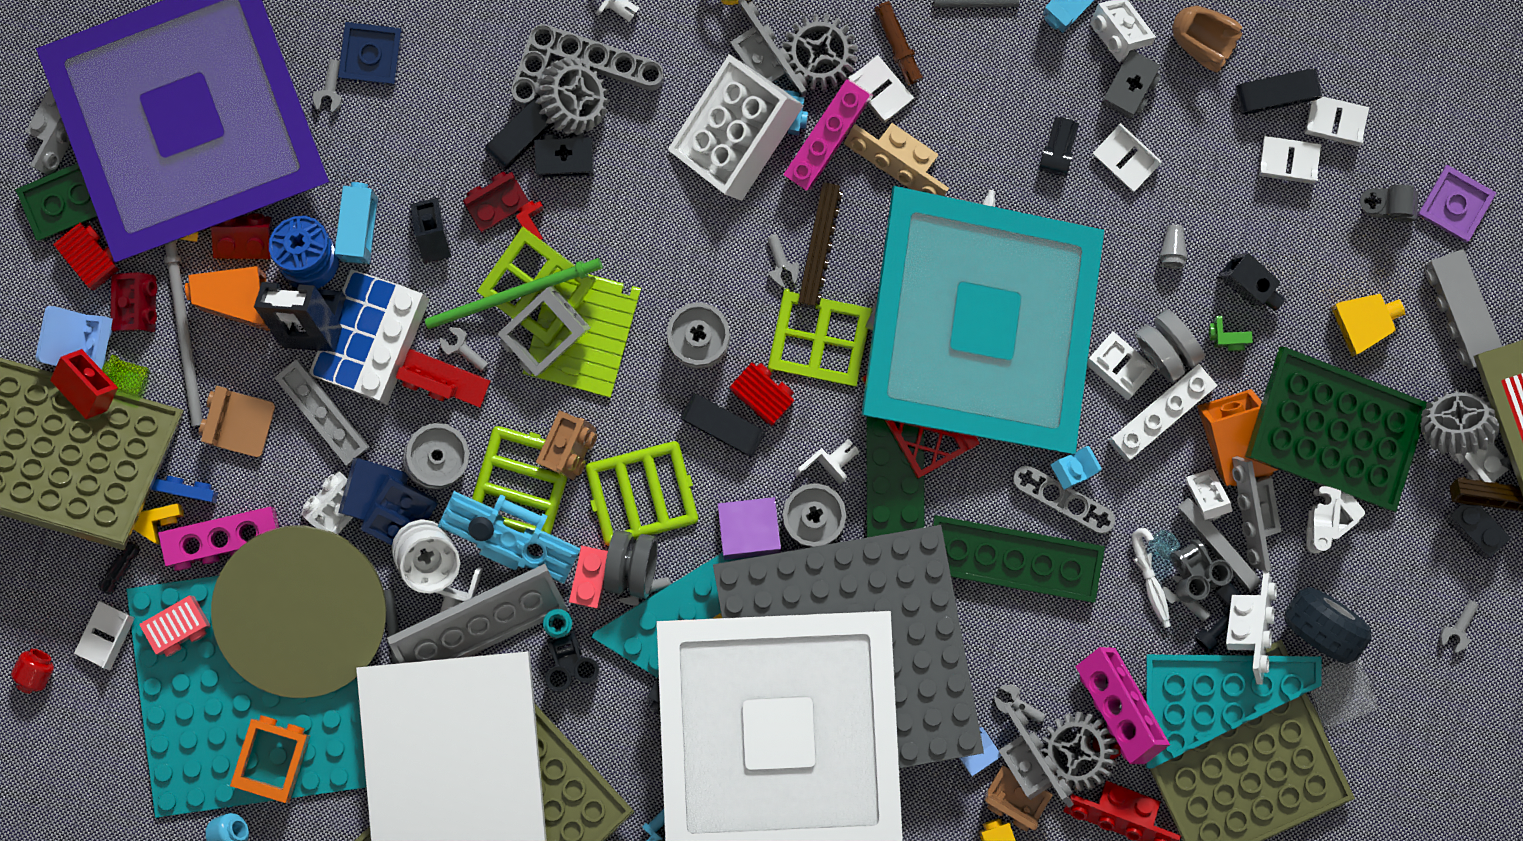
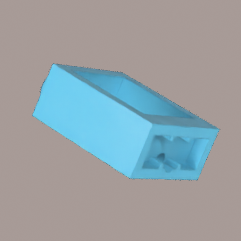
M351 182V186H343L335 246V255L342 262L370 265L378 197L372 189L368 188V184Z

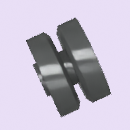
M615 530L609 544L605 564V592L621 595L628 586L632 597L647 599L653 585L657 565L658 539L656 536L641 534L634 542L631 532Z

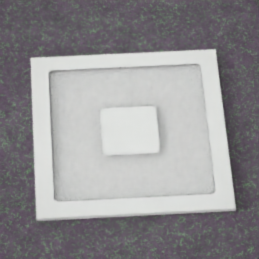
M891 611L657 621L665 841H902Z

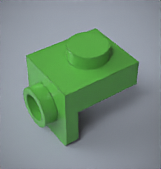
M1216 316L1213 319V323H1209V340H1214V348L1228 347V352L1245 351V346L1253 343L1252 331L1223 333L1222 316Z

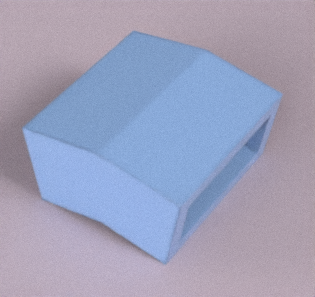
M980 727L984 754L959 758L971 776L1002 756L982 727Z

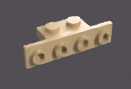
M891 123L879 140L856 124L852 127L844 144L855 153L860 154L877 168L883 170L909 189L940 196L946 195L949 188L927 173L939 154L893 123Z

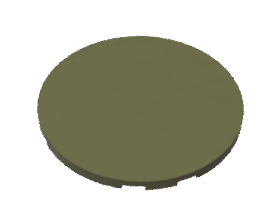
M283 526L253 537L243 544L227 561L220 572L213 591L211 602L212 627L218 646L225 659L249 683L259 689L279 696L290 698L316 697L336 691L347 685L357 677L356 668L367 667L371 662L384 634L387 612L386 599L382 583L373 565L364 554L349 543L350 541L331 531L310 526Z

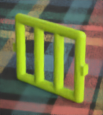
M495 426L489 439L472 499L483 503L485 494L499 497L501 494L506 496V500L546 511L547 519L541 531L551 535L567 477L557 472L498 456L497 453L501 439L539 450L542 449L545 439L541 438L542 435L530 432L528 435L501 426ZM493 466L553 483L549 500L489 483ZM503 517L505 518L503 522L505 526L520 533H524L526 528L532 530L536 528V526Z
M676 441L588 463L585 467L593 500L590 501L592 510L597 513L603 540L607 546L610 544L613 529L598 472L615 468L630 529L625 531L631 532L634 540L641 534L655 535L698 522L699 518L691 487H693L691 475H687L681 448ZM667 454L671 455L686 515L669 519L654 462V458ZM640 461L644 465L658 522L641 526L626 468V465Z

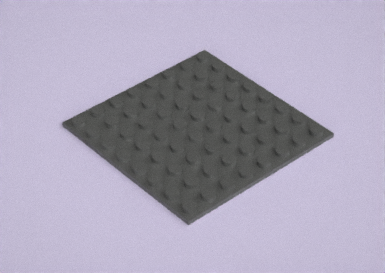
M941 525L713 564L722 618L891 611L899 769L984 754Z

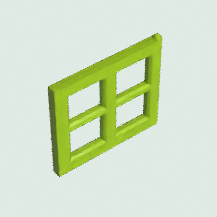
M522 227L476 292L484 298L497 294L498 292L494 290V287L506 270L510 271L524 283H528L553 274L557 267L565 270L575 265L526 228ZM525 244L547 259V262L534 279L512 264ZM588 275V277L583 279L580 277L574 278L579 285L567 300L574 309L578 307L596 282L594 276L590 277ZM545 289L521 297L516 305L509 301L496 307L514 319ZM530 316L521 323L523 327L541 339L545 346H549L565 325L558 316L554 318L547 329Z
M785 289L783 291L767 369L771 372L775 370L856 387L868 332L865 326L871 316L872 308L821 298L820 305L816 304L815 308L820 310L815 334L789 329L788 324L792 305H798L800 294ZM831 312L858 317L854 342L826 336ZM786 336L813 341L809 365L781 360ZM825 344L852 349L847 373L820 368Z

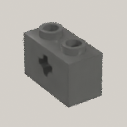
M1130 50L1101 104L1130 120L1135 113L1140 115L1148 102L1147 99L1143 98L1148 88L1154 91L1162 76L1157 73L1161 65ZM1133 80L1138 82L1134 92L1129 90Z

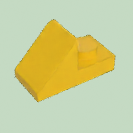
M177 503L142 511L133 530L155 544L161 545L157 523L160 522L161 526L178 523L177 518L184 517L183 507Z

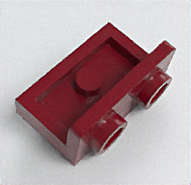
M253 213L248 216H239L211 227L213 258L270 259L269 239L271 237L272 217Z

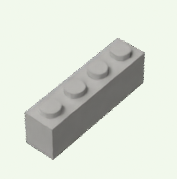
M1461 249L1427 263L1425 275L1428 283L1431 286L1434 285L1438 296L1435 298L1439 310L1445 312L1448 323H1446L1447 331L1452 339H1456L1458 344L1457 356L1463 366L1466 365L1468 370L1477 367L1473 356L1502 347V344L1464 249Z

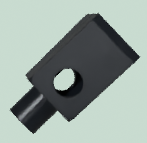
M1249 253L1234 255L1217 276L1253 306L1265 303L1275 312L1286 300L1276 291L1280 281Z

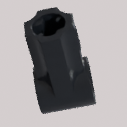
M1055 117L1048 145H1045L1038 170L1063 177L1067 176L1073 155L1071 150L1079 123L1068 118Z

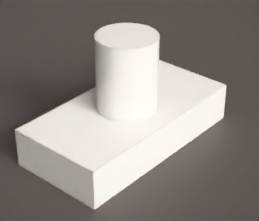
M1213 469L1186 477L1187 486L1204 520H1216L1221 515L1232 512L1231 502Z

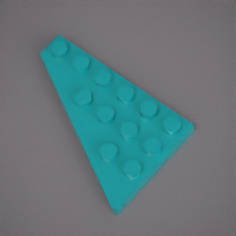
M722 552L595 631L592 638L655 677H658L657 621L713 619V617L721 613L713 564L753 557L724 560Z
M1146 654L1145 701L1169 741L1170 746L1146 763L1145 768H1155L1188 750L1322 686V656H1268L1269 672L1264 673L1263 684H1257L1253 672L1254 656Z

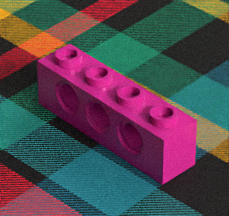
M846 79L783 175L806 191L811 190L873 97V94L852 80Z
M270 506L158 532L165 566L174 567L175 571L192 568V562L202 560L203 565L219 562V556L227 554L232 556L243 544L248 542L244 540L242 535L243 530L247 526L252 525L255 527L256 536L271 529L279 528L275 508ZM220 532H225L228 536V542L224 547L218 548L214 542L215 536ZM196 538L200 543V548L195 554H189L186 548L189 540Z
M1099 647L1075 666L1080 674L1081 683L1089 690L1094 699L1093 704L1095 708L1103 715L1107 722L1108 731L1117 740L1121 747V754L1129 764H1146L1170 746L1169 741L1116 648Z

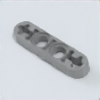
M1022 466L1014 473L1013 484L1016 489L1098 534H1104L1114 527L1115 516L1112 511L1071 488L1064 490L1059 481L1030 466ZM1028 471L1031 473V480L1037 483L1039 478L1045 480L1039 487L1038 494L1032 492L1036 488L1031 484H1027L1025 487L1020 485L1021 479L1018 477L1019 474L1024 475ZM1047 485H1054L1058 488L1059 497L1057 500L1048 501L1045 499L1043 490ZM1072 499H1080L1084 503L1082 514L1074 515L1069 511L1068 504ZM1090 505L1095 507V510L1092 511L1093 514L1101 516L1105 513L1107 515L1106 521L1109 522L1108 526L1103 525L1101 528H1098L1096 526L1097 521L1091 517L1088 518V522L1083 520L1089 512Z
M1187 498L1177 506V510L1213 553L1220 560H1224L1231 565L1233 576L1248 592H1252L1261 584L1259 577L1209 519L1204 520L1198 506L1191 499Z

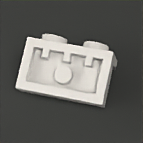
M1111 0L1099 3L1090 21L1094 31L1099 35L1118 62H1123L1130 50L1152 45L1156 38L1128 0Z
M1488 444L1487 450L1478 449L1476 455L1469 452L1466 453L1465 457L1458 453L1452 457L1456 463H1463L1469 471L1467 476L1470 480L1479 479L1483 482H1494L1509 470L1502 466L1500 459H1503L1504 456L1494 444Z
M340 471L335 475H330L324 481L323 489L316 497L312 496L306 501L303 506L304 510L301 513L315 528L331 531L337 535L353 518L338 513L348 479Z

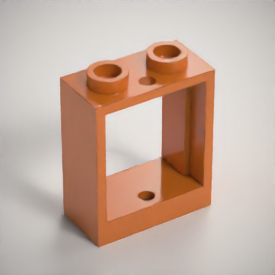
M260 715L259 720L251 719L230 786L283 803H290L310 735L303 734L305 728L289 723L287 728L276 725V719ZM258 729L297 740L283 788L244 776Z

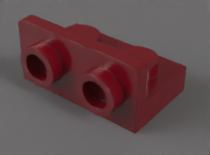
M501 172L490 180L492 183L484 188L478 186L466 193L467 198L463 202L481 233L519 212L518 209L529 202L512 172L508 174Z
M140 272L111 274L110 318L113 319L111 325L113 332H155L157 320V283L155 275Z

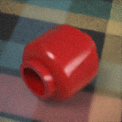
M38 649L22 652L11 672L16 688L27 694H31L32 691L39 692L44 690L54 671L51 657Z

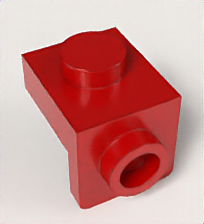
M530 201L518 209L520 213L516 215V218L522 227L545 242L531 220L532 217L542 212L544 207L540 201L537 203Z

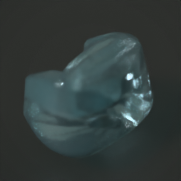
M1167 530L1158 531L1153 535L1154 539L1149 541V545L1156 550L1155 554L1161 555L1165 560H1170V554L1173 551H1178L1180 547L1177 538Z

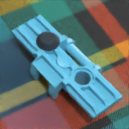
M455 491L453 492L438 525L439 528L477 544L476 547L481 549L480 555L515 571L518 566L534 569L546 564L552 578L563 584L565 583L580 548L541 531L547 515L542 513L540 516L505 500L506 496L501 494L493 509ZM499 510L536 526L535 530L526 528L524 533H520L503 524L505 518L498 514ZM530 544H538L543 549V554L533 556L528 552L527 547Z

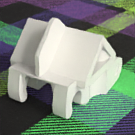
M1327 486L1313 491L1314 496H1321L1325 499V504L1319 503L1317 506H1312L1311 511H1308L1306 547L1311 553L1328 550L1333 539H1339L1365 515L1364 509L1353 496L1341 493V490Z

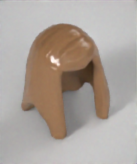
M1196 5L1182 9L1175 16L1172 26L1173 36L1177 43L1202 66L1216 73L1226 63L1225 59H1229L1233 50L1237 47V40L1241 39L1243 34L1241 32L1242 26L1233 18L1212 9Z

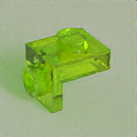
M112 354L109 362L106 361L102 368V371L118 387L117 391L141 397L150 374V370L147 367L122 361L118 356Z

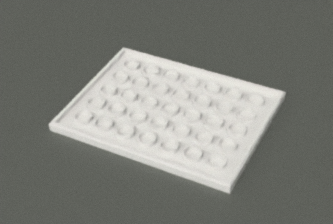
M530 651L356 668L371 841H547Z

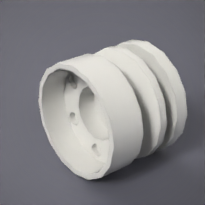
M417 520L408 523L398 531L393 539L391 548L393 561L406 584L417 592L429 594L442 591L452 584L458 575L460 558L456 547L447 532L439 528V524L434 521ZM425 549L426 552L421 554L420 550Z

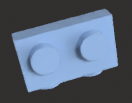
M47 306L37 346L36 360L40 363L57 366L61 356L83 349L98 367L103 370L106 362L105 355L108 340L112 332L111 325L113 319L105 316L86 315L55 306Z

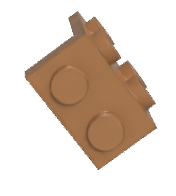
M216 386L214 392L210 391L206 407L210 408L207 419H202L198 434L202 436L201 442L253 457L262 456L275 411L274 403Z
M1002 764L985 793V801L990 811L1001 817L1004 813L1009 815L1013 819L1012 823L1020 829L1028 831L1030 828L1036 831L1038 819L1053 794L1045 790L1030 800L1010 768Z

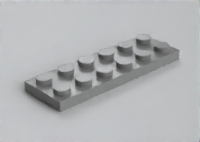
M543 564L388 637L387 640L399 663L464 658L543 622L545 615L553 609H562L564 611L568 609L546 564Z

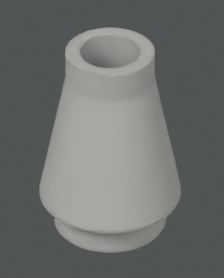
M1173 224L1167 226L1159 256L1163 267L1171 269L1183 268L1185 261L1188 260L1184 227L1181 225Z

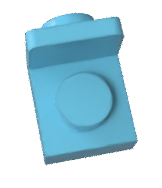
M1089 446L1080 449L1076 454H1071L1050 464L1064 490L1084 482L1102 470Z

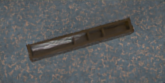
M826 182L822 184L798 306L815 309L816 304L820 305L822 294H819V288L824 286L825 281L822 273L828 267L829 260L826 259V254L831 252L832 242H829L830 235L834 236L836 225H833V220L838 218L839 208H836L837 201L841 202L843 191H840V185Z
M1459 477L1449 486L1452 502L1523 512L1521 489L1513 484L1503 485L1497 482H1483L1479 479L1469 480L1465 477Z

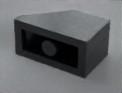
M438 197L410 204L415 237L423 263L438 262L451 257L449 240Z

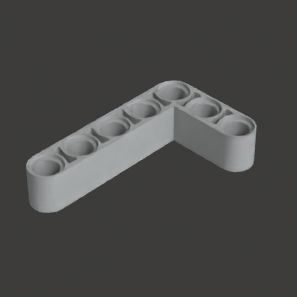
M540 24L534 27L530 33L512 84L511 92L517 105L525 108L538 96L534 92L540 86L537 80L542 76L543 70L550 66L552 58L559 61L564 58H570L571 60L580 58L582 65L590 62V70H598V74L650 91L657 90L662 86L664 73L661 65L654 60L549 25ZM540 34L551 36V41L547 45L542 46L536 43V39ZM567 43H575L578 46V50L574 54L569 55L563 52V47ZM594 52H602L605 58L601 63L595 64L589 60ZM530 61H540L542 63L540 70L537 72L528 71L527 65ZM629 61L632 67L628 72L622 73L616 69L619 62ZM650 69L659 73L658 78L652 82L646 81L643 78L644 73ZM530 87L533 91L529 98L521 99L517 96L520 88Z

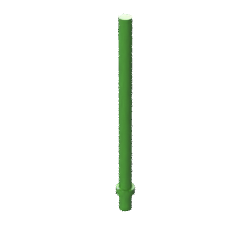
M600 258L585 263L583 261L576 262V266L426 318L425 324L428 329H432L577 277L581 279L586 278L588 273L602 269V262Z

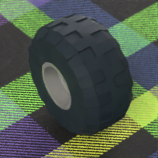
M1312 587L1299 590L1285 611V623L1295 634L1318 651L1343 664L1357 661L1372 639L1371 628L1362 618L1331 596Z

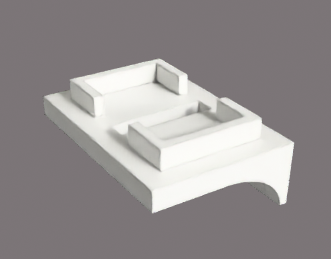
M878 55L855 74L848 77V79L871 94L889 80L892 83L867 104L883 124L914 99Z
M1327 97L1312 101L1304 134L1360 147L1363 144L1369 107ZM1337 108L1342 109L1337 134H1333L1332 129Z
M1121 123L1092 153L1133 193L1162 163L1158 157ZM1133 147L1136 148L1138 151L1119 169L1116 165Z
M1264 136L1259 176L1316 184L1318 181L1321 144ZM1289 148L1294 149L1291 174L1286 173Z
M1113 331L1090 356L1087 362L1089 368L1127 401L1156 369ZM1126 355L1129 356L1131 359L1118 374L1113 373V369Z
M99 601L74 654L101 666V668L111 670L135 618ZM95 629L115 637L114 642L94 634Z

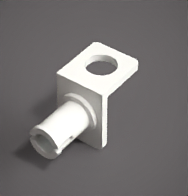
M604 0L595 14L599 16L604 8L608 9L609 7L630 22L639 7L628 0Z
M848 439L830 455L821 448L801 465L794 475L798 477L818 460L841 485L847 478L841 468L855 455H858L859 450L854 446L846 453L845 451L853 444Z
M478 567L475 570L468 593L450 587L435 592L442 594L444 597L440 613L475 597L483 568Z

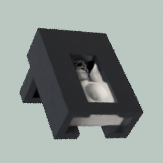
M262 282L254 308L282 348L335 352L342 326L338 321L346 296L343 291L316 289L313 285H298V288L290 287V290L287 291L282 290L278 283Z

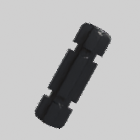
M128 542L125 549L121 550L122 554L117 555L106 572L107 577H103L99 583L98 588L104 593L113 594L117 588L116 583L122 580L131 566L132 558L135 559L140 552V548L132 542Z

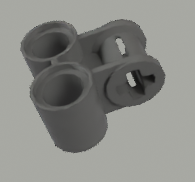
M1411 185L1371 188L1364 191L1361 195L1360 205L1366 214L1373 218H1392L1393 221L1413 222L1418 220L1419 192L1415 191V186ZM1377 197L1381 204H1376L1375 209H1372L1368 203L1373 202L1374 198Z
M1196 538L1191 540L1190 545L1179 552L1173 551L1170 554L1174 567L1183 578L1177 583L1176 594L1185 603L1204 599L1209 594L1210 589L1228 584L1233 577L1231 565L1224 560L1212 562L1205 546ZM1213 568L1217 569L1220 574L1219 581L1215 580L1212 576ZM1190 582L1194 583L1197 588L1196 595H1193L1189 590Z

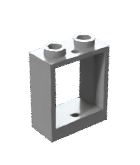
M550 286L509 322L498 335L502 338L500 340L501 345L509 353L514 352L520 358V366L528 374L531 375L533 373L535 376H538L576 343L591 327L554 286ZM545 302L572 334L541 363H538L511 332Z

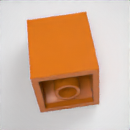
M258 266L188 275L189 283H185L186 298L191 300V304L198 309L259 329L270 330L254 308L261 283L267 282L266 274Z
M1252 389L1197 405L1219 477L1226 486H1237L1232 474L1234 468L1232 458L1236 456L1253 462L1255 477L1270 476L1274 471L1278 470L1245 457L1262 401Z

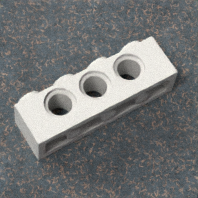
M1198 364L1108 440L1109 443L1126 462L1130 461L1218 385Z

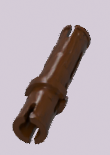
M891 1L883 2L879 6L874 7V11L879 18L894 53V63L899 65L906 85L910 86L918 83V80L922 81L924 79L923 75H921L914 58L916 54L914 49H910L892 8Z

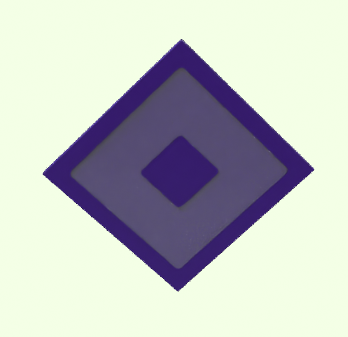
M163 0L36 48L115 263L330 183L262 0Z

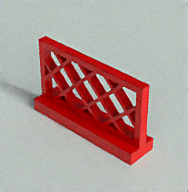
M867 375L861 378L864 384H866ZM885 420L917 478L924 476L980 444L976 436L954 432L949 433L943 430L907 424L919 428L916 442L911 443L905 441L901 435L905 423H900L899 428H897L894 421ZM923 429L938 433L935 449L919 445ZM942 436L953 438L959 449L950 454L939 451ZM908 446L914 447L913 453H911ZM918 449L933 453L931 464L922 470L915 460ZM937 455L945 456L936 461Z

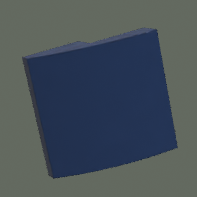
M388 474L365 516L361 530L392 545L394 537L402 527L413 521L428 520L439 503L436 498Z

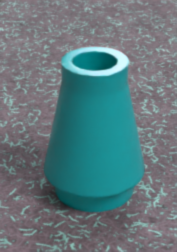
M553 609L545 615L543 627L551 637L561 638L570 632L572 619L566 611ZM557 619H561L564 622V626L559 630L553 627V623Z

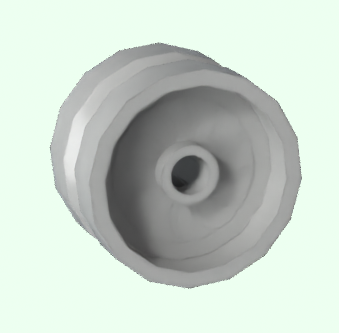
M702 302L687 304L678 309L669 321L667 328L669 348L675 359L684 366L694 369L709 368L720 362L728 351L730 344L728 322L723 313L713 305ZM696 332H702L704 334V340L700 338L699 342H696L694 340V334Z
M1165 309L1154 319L1156 329L1146 324L1135 332L1134 336L1141 350L1165 379L1174 383L1185 374L1183 363L1194 368L1205 359V355L1186 325L1171 310Z
M440 423L429 424L416 431L409 439L403 453V465L406 474L413 483L430 490H440L451 486L462 476L469 461V449L465 438L457 429ZM432 452L435 455L440 453L442 458L439 461H435L431 454Z
M817 483L803 485L793 491L785 502L783 511L784 528L789 537L800 546L807 548L827 545L836 541L844 529L846 520L845 505L839 494L830 487ZM813 511L820 515L817 522H813V519L809 520L808 516Z

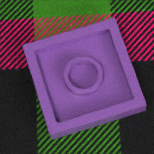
M1446 165L1420 208L1418 216L1468 243L1495 197L1496 192Z
M775 497L718 503L724 560L781 553Z

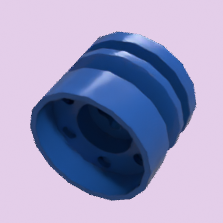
M294 216L286 219L274 229L269 239V252L272 260L279 268L284 279L292 287L298 288V285H313L317 289L326 285L335 276L339 267V258L335 255V245L329 238L324 226L316 219L308 216Z

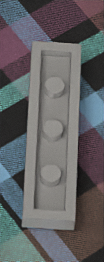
M295 359L274 377L346 466L352 463L353 457H360L370 448L299 359Z

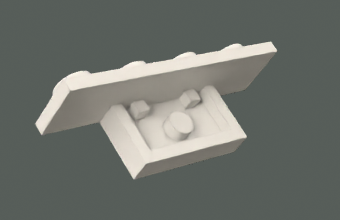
M1263 571L1261 595H1232L1226 641L1228 650H1255L1253 672L1257 684H1263L1264 673L1269 672V657L1266 655V649L1271 648L1272 634L1271 631H1268L1269 624H1274V607H1271V602L1277 598V585L1272 583L1269 571Z

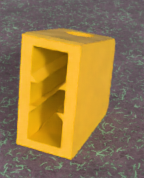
M1381 294L1339 302L1331 307L1352 357L1395 332L1396 328L1392 320L1405 315L1404 306L1399 299L1385 304Z

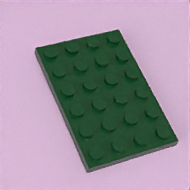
M1279 347L1245 457L1318 485L1341 490V493L1353 496L1355 499L1387 511L1396 512L1421 433L1422 411L1425 410L1428 402L1287 347Z

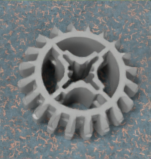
M814 14L813 23H809L807 17L802 18L803 28L797 23L793 24V29L797 34L787 32L786 38L791 42H783L782 47L789 51L787 53L792 61L788 62L792 69H795L794 73L800 72L806 82L807 80L811 81L810 90L814 91L816 83H821L822 91H826V82L830 81L832 87L836 88L838 86L836 77L845 82L847 76L843 71L853 73L854 67L849 63H856L858 57L849 53L858 51V45L849 44L855 40V35L849 34L845 36L849 26L844 25L839 29L840 19L836 18L833 24H830L829 15L825 14L824 22H818V14ZM813 32H826L819 40L804 39L806 35ZM833 37L837 38L843 48V59L836 57L837 54L830 49ZM825 44L824 54L828 55L821 54L815 60V51L812 50H819ZM797 46L802 47L803 51L810 57L806 69L797 58ZM823 64L830 65L831 67L833 65L836 66L835 69L827 73H813Z
M580 58L557 60L545 68L542 76L537 80L540 86L534 92L540 95V98L535 103L542 105L543 109H541L539 114H546L548 116L546 123L551 124L554 122V131L563 129L564 135L571 133L580 135L585 131L593 130V127L603 121L601 117L605 116L608 112L604 106L610 101L604 95L609 90L602 88L601 84L605 79L597 78L598 70H590V62L582 65ZM564 76L565 82L562 83V87H558L560 78ZM582 106H586L583 116L580 117L579 111L582 110Z
M1468 389L1464 393H1459L1457 390L1453 394L1444 392L1442 398L1434 396V401L1427 403L1421 415L1422 422L1420 424L1426 443L1431 445L1432 450L1439 449L1441 455L1450 452L1452 457L1457 453L1462 454L1464 457L1469 452L1476 455L1478 449L1487 450V445L1494 443L1499 432V423L1495 418V410L1491 408L1488 396L1482 397L1479 392L1470 394Z
M1076 712L1075 719L1070 713L1065 714V723L1060 718L1055 719L1054 722L1058 729L1050 726L1046 729L1052 737H1042V742L1047 743L1048 748H1041L1040 751L1042 754H1048L1058 768L1054 772L1058 773V780L1060 781L1064 778L1070 789L1075 784L1076 791H1082L1084 783L1087 789H1093V779L1096 783L1103 784L1104 779L1101 773L1105 776H1111L1112 772L1107 768V765H1117V761L1110 759V754L1116 755L1119 753L1118 749H1110V744L1116 743L1117 740L1115 738H1107V735L1110 734L1107 727L1101 730L1104 720L1098 719L1093 724L1094 715L1087 714L1084 720L1082 712ZM1082 727L1080 734H1077L1075 740L1071 743L1061 740L1069 730ZM1090 732L1095 735L1099 742L1100 754L1093 750L1090 745ZM1081 744V750L1090 755L1078 756L1077 752L1068 747H1080ZM1058 749L1067 755L1069 770H1066L1062 765ZM1085 761L1098 762L1089 773L1082 776L1077 775L1078 769L1082 768Z

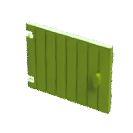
M557 267L554 273L561 271V269ZM594 276L596 282L575 309L591 329L542 374L535 376L532 373L530 375L525 370H523V374L611 398L641 288L632 286L630 296L622 294L624 283ZM571 279L554 285V287L567 301L579 283ZM545 302L541 306L537 322L547 329L557 315ZM564 325L549 346H545L544 342L533 334L529 353L538 363H541L572 332Z

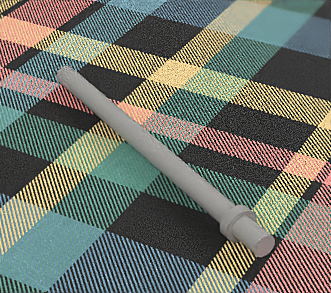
M176 241L165 244L166 258H164V264L168 265L192 427H196L201 424L202 412L179 266L182 260L181 256H178Z

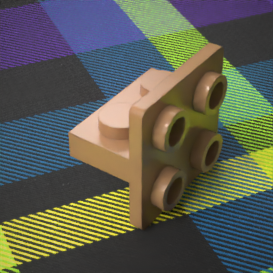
M559 410L536 463L574 481L576 475L579 476L585 467L586 461L584 457L588 449L591 450L596 443L597 428L583 418H577Z

